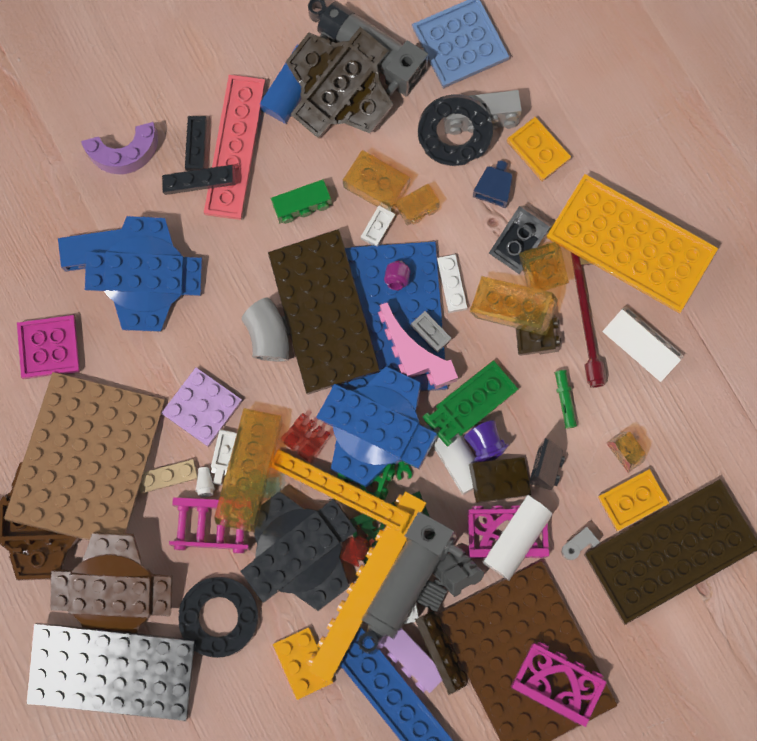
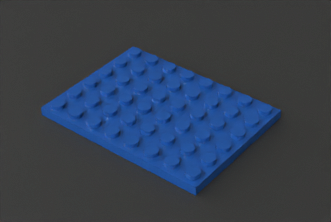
M421 242L345 248L380 372L387 366L400 373L398 365L401 364L399 358H395L391 347L394 346L392 340H388L385 334L386 324L385 322L381 323L378 315L380 305L388 303L393 316L410 338L429 353L445 360L444 347L437 353L411 326V323L426 311L442 328L436 243ZM395 261H402L410 268L409 283L401 290L390 289L384 281L387 265ZM429 372L412 378L421 383L420 392L447 390V385L435 389L434 384L430 385L427 378ZM379 373L338 386L348 391H353L365 387Z

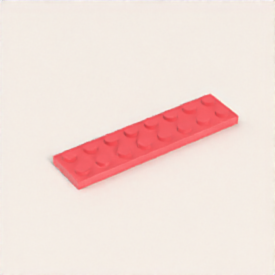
M237 75L228 76L212 168L233 165L235 167V185L208 189L204 215L237 220L242 219L261 111L260 102L263 99L266 83L265 79Z

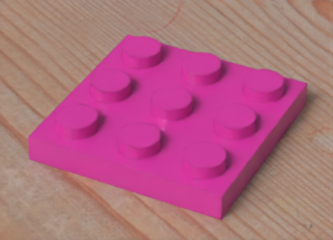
M74 315L17 322L22 379L51 376L52 372L58 374L80 372Z

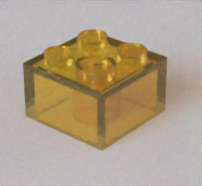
M556 242L519 253L527 288L533 295L569 283L562 251Z

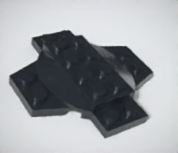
M278 492L248 515L257 547L254 561L240 572L263 603L280 591L283 593H293L312 608L320 611L349 588L350 584L340 555L342 543L358 530L335 499L317 511L304 509L282 492Z

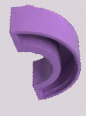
M154 122L135 126L134 139L123 148L113 149L107 147L99 136L83 140L81 143L91 161L101 170L111 174H128L141 169L151 160L157 148L158 133Z

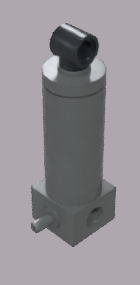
M421 512L417 513L406 532L407 542L361 619L368 624V629L359 637L358 645L367 654L377 653L380 650L381 641L386 635L395 639L439 560L444 562L449 552L459 558L464 554L462 549L453 545L457 539L453 530ZM430 534H435L433 539L427 540ZM368 638H373L375 641L374 646L367 649L365 641Z

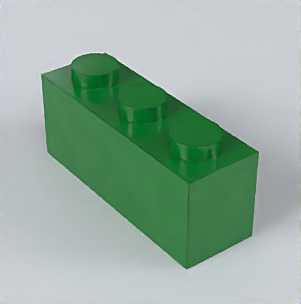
M323 179L271 197L279 224L290 223L294 218L300 216L307 217L311 215V212L317 210L324 211L332 205Z

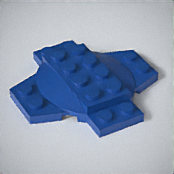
M126 216L116 244L105 253L86 252L85 291H103L114 301L122 330L161 332L172 303L181 295L200 296L202 258L183 257L173 246L165 218Z
M386 366L365 387L348 391L334 384L316 417L318 420L332 426L336 437L331 469L365 487L373 482L389 464H397L403 461L420 470L437 437V433L420 425L416 414L421 383Z

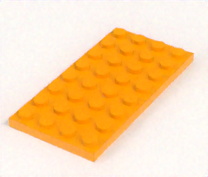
M586 174L582 177L546 237L679 314L718 250L712 244Z

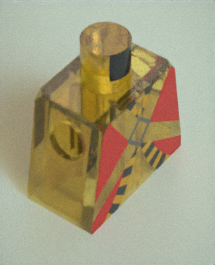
M630 431L621 432L607 442L609 448L628 473L644 462L646 453Z

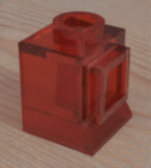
M357 536L356 539L351 537L341 559L360 568V561H364L369 551L367 548L368 540Z

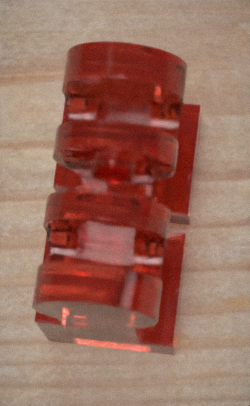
M302 413L280 439L283 444L294 452L297 451L299 456L312 464L329 440L331 433L326 431L321 437H318L323 429L319 425L311 432V436L307 438L306 434L312 430L315 421L311 419L304 426L303 423L307 419V415Z

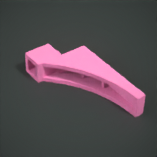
M388 303L380 305L378 315L381 323L385 322L386 324L385 334L387 339L393 342L394 346L391 349L394 357H398L401 364L398 365L400 373L413 378L429 372L427 374L429 384H434L435 389L457 382L458 376L452 361L443 360L419 346L399 325Z

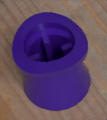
M495 420L478 425L464 436L476 452L475 462L494 461L509 446L508 443L505 444L504 440L500 439Z

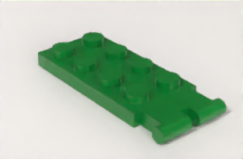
M493 360L437 404V410L430 415L427 412L422 418L432 430H435L437 427L441 429L437 436L448 447L453 443L451 440L457 434L460 436L465 434L519 389Z

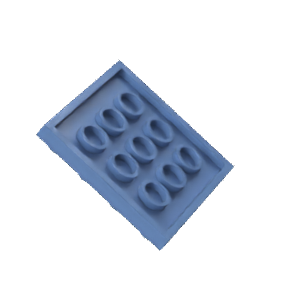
M466 0L412 24V28L423 50L428 53V60L443 88L509 60V55L480 0Z

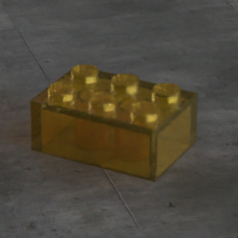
M364 150L360 152L343 178V188L376 207L381 206L390 212L394 211L410 185L409 176Z

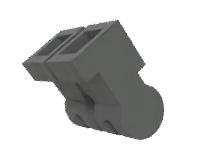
M465 552L461 558L452 553L448 554L444 562L439 560L433 571V574L454 597L461 594V590L469 585L479 583L484 576V572L477 567L476 563Z

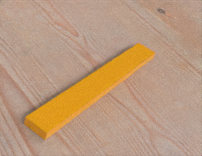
M279 449L269 465L271 468L401 533H404L412 517L411 514Z

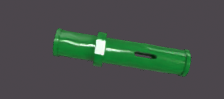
M560 370L554 372L558 387L556 392L560 398L565 429L575 428L577 424L570 394L572 389L568 383L567 370Z

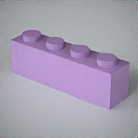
M402 628L398 631L395 639L387 635L382 639L381 649L385 646L390 651L387 655L395 663L399 661L404 666L401 670L409 678L413 675L418 681L416 686L423 693L426 690L430 693L442 681L434 662Z

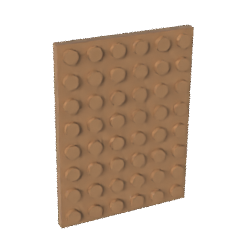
M52 372L4 519L89 541L94 532L126 534L165 400Z

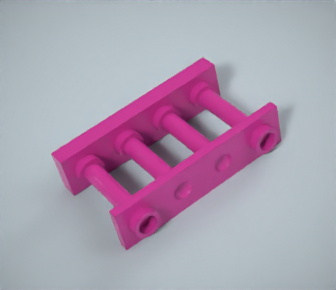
M173 497L172 505L177 507L179 511L177 541H169V545L174 546V550L185 551L186 547L232 549L233 553L245 554V550H250V546L243 545L245 514H248V511H253V503L251 501ZM189 508H197V512H199L196 542H185L186 518ZM209 509H216V513H218L216 543H204L206 512H209ZM228 510H235L236 514H238L235 544H224L225 520Z

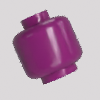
M402 261L388 264L384 277L385 283L392 290H401L409 283L410 268Z

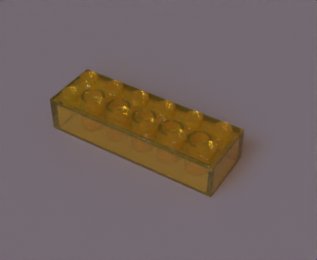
M246 408L243 409L214 516L216 525L255 533L282 427V416Z

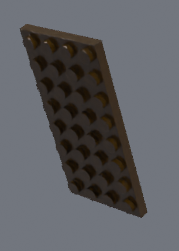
M337 229L268 252L306 394L309 395L331 388L334 384L340 385L379 373L380 368L340 230Z
M721 479L589 551L584 556L621 621L626 625L756 552L757 539Z

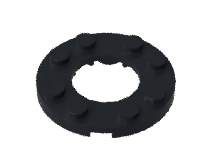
M461 94L446 95L434 100L424 109L418 122V140L425 153L434 161L448 166L466 165L467 162L480 158L488 149L493 136L492 120L487 109L476 99ZM453 113L468 117L474 127L471 138L466 143L458 146L442 142L437 134V125L440 120Z
M213 577L198 582L186 593L179 607V629L182 637L195 639L194 651L207 657L221 658L239 652L251 641L257 629L258 608L254 597L244 585L230 578ZM217 597L226 598L231 601L238 613L237 625L232 632L222 637H214L207 634L201 627L199 620L200 610L203 605L210 599Z

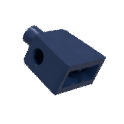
M499 160L495 168L487 166L474 188L473 198L506 208L512 174L506 172L508 163Z

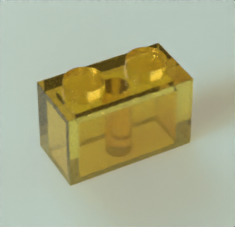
M429 183L396 201V208L407 226L411 223L414 225L420 222L422 217L427 214L429 216L433 215L438 211L440 201Z

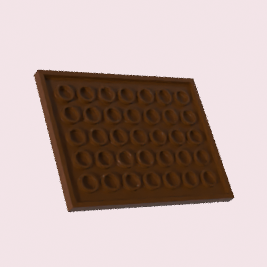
M542 561L513 575L509 581L505 579L437 614L500 741H552L581 726L511 688L532 643L537 645L538 642L548 646V651L553 654L557 651L567 656L566 661L572 664L576 661L584 665L585 671L589 673L595 671L601 674ZM536 655L532 660L533 667L538 672L542 670L538 666V660L541 664L546 663V658L543 655ZM552 659V666L563 665ZM527 667L520 681L522 684H525L534 675L529 667ZM573 670L577 679L580 676H583L580 673ZM557 672L545 676L551 687L550 699L554 700L562 692H573L565 672ZM540 679L538 682H540L542 685L538 686V690L540 692L545 691L546 686L544 682ZM585 680L583 686L589 687V689L585 691L580 690V693L587 696L594 692V684L589 680ZM607 684L593 709L589 721L618 706ZM564 696L562 698L563 704L568 705L569 699L573 700V697ZM581 699L580 715L583 716L590 700Z

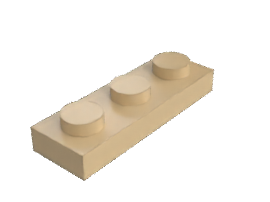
M194 460L144 472L140 493L144 494L196 480L198 475Z

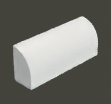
M627 306L602 331L660 382L684 357Z
M428 424L423 426L435 433H438L441 430L439 427H437L435 430H432V428ZM457 434L451 439L453 443L447 447L437 436L432 446L461 494L464 495L473 490L469 464L476 462L474 460L475 456L465 439Z
M527 495L483 561V564L509 581L553 514L541 503Z

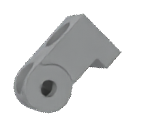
M586 527L562 547L561 554L566 560H574L588 544L593 548L599 543V540Z

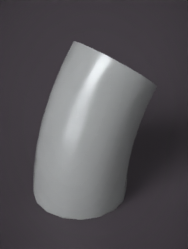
M262 298L251 305L241 319L251 337L252 357L266 361H289L288 337L281 315L270 298Z

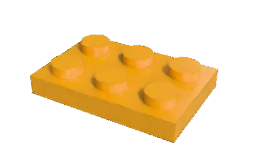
M536 117L527 122L506 140L542 182L571 159V156Z
M650 469L598 496L616 531L669 504Z
M309 627L272 644L296 700L334 683L333 680L327 682L308 671L310 668L307 665L312 654L317 655L319 651Z

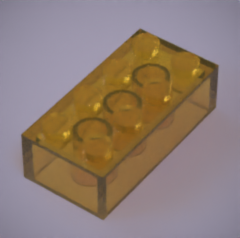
M481 276L470 312L476 319L546 336L558 299L552 292Z

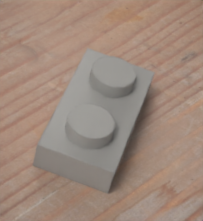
M426 311L411 323V326L437 353L451 341V337Z

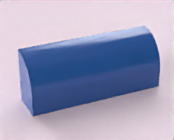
M286 63L260 102L262 112L284 124L288 123L291 118L290 114L302 100L300 94L301 86Z
M121 229L58 238L61 268L65 272L85 269L86 252H107L110 247L116 244Z

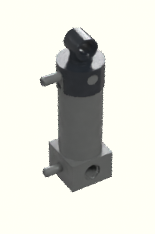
M324 0L309 1V17L313 22L319 23L317 26V31L321 34L319 37L334 43L349 41L358 28L362 27L389 50V53L378 65L379 72L386 76V84L389 85L386 89L387 94L391 96L396 90L405 97L409 95L427 71L428 53L408 40L402 45L338 1H334L329 7L326 6Z

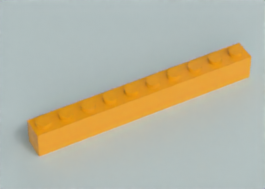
M407 492L404 495L399 494L395 501L397 508L412 515L404 533L389 526H386L385 530L380 529L375 538L378 543L375 548L371 547L366 555V558H368L366 565L361 564L356 573L359 578L356 583L352 582L346 592L349 594L347 600H342L337 608V611L340 613L336 619H331L327 627L330 630L326 637L322 636L317 645L320 648L317 655L312 654L307 663L310 666L308 671L327 682L332 680L363 622L361 620L406 543V532L417 513H422L426 502Z

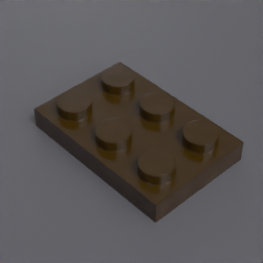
M524 457L469 464L476 503L531 495Z

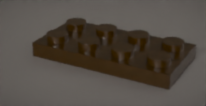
M432 611L416 618V624L448 695L467 686L466 675L458 666V657L449 646L450 640L441 628L439 616Z

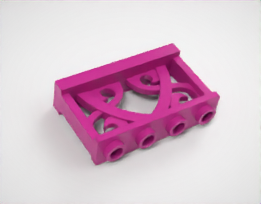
M472 506V510H468V556L471 559L487 557L493 548L491 543L494 542L489 539H499L498 535L492 533L506 520L510 521L520 506H511V509H503V506H491V509H484V506ZM491 515H501V516L498 517L495 521H493V518H492ZM480 516L487 518L486 524L480 522L481 526L487 529L486 532L478 530L475 526V520ZM548 523L542 530V548L538 549L535 541L525 558L549 557ZM474 532L483 536L479 549H474Z
M540 642L537 645L532 643L511 688L586 727L607 683L602 680L604 676L595 671H592V673L585 671V666L576 661L573 664L566 661L567 656L557 651L555 654L549 652V647ZM536 655H543L546 658V663L541 664L538 660V666L542 669L538 672L533 667L532 660ZM552 659L563 665L552 666ZM527 667H529L534 675L525 684H522L520 681ZM573 670L580 673L583 676H580L577 679ZM557 672H565L573 692H562L554 700L550 699L551 687L545 676ZM540 679L544 682L546 686V689L543 692H540L538 690V686L542 685L540 682H538ZM585 680H589L594 684V692L587 696L580 693V690L585 691L589 689V687L583 686ZM564 696L573 697V700L569 699L568 705L562 702ZM581 699L590 700L583 716L580 715Z

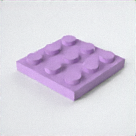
M195 368L161 414L209 447L219 434V430H222L242 403V399L198 368Z

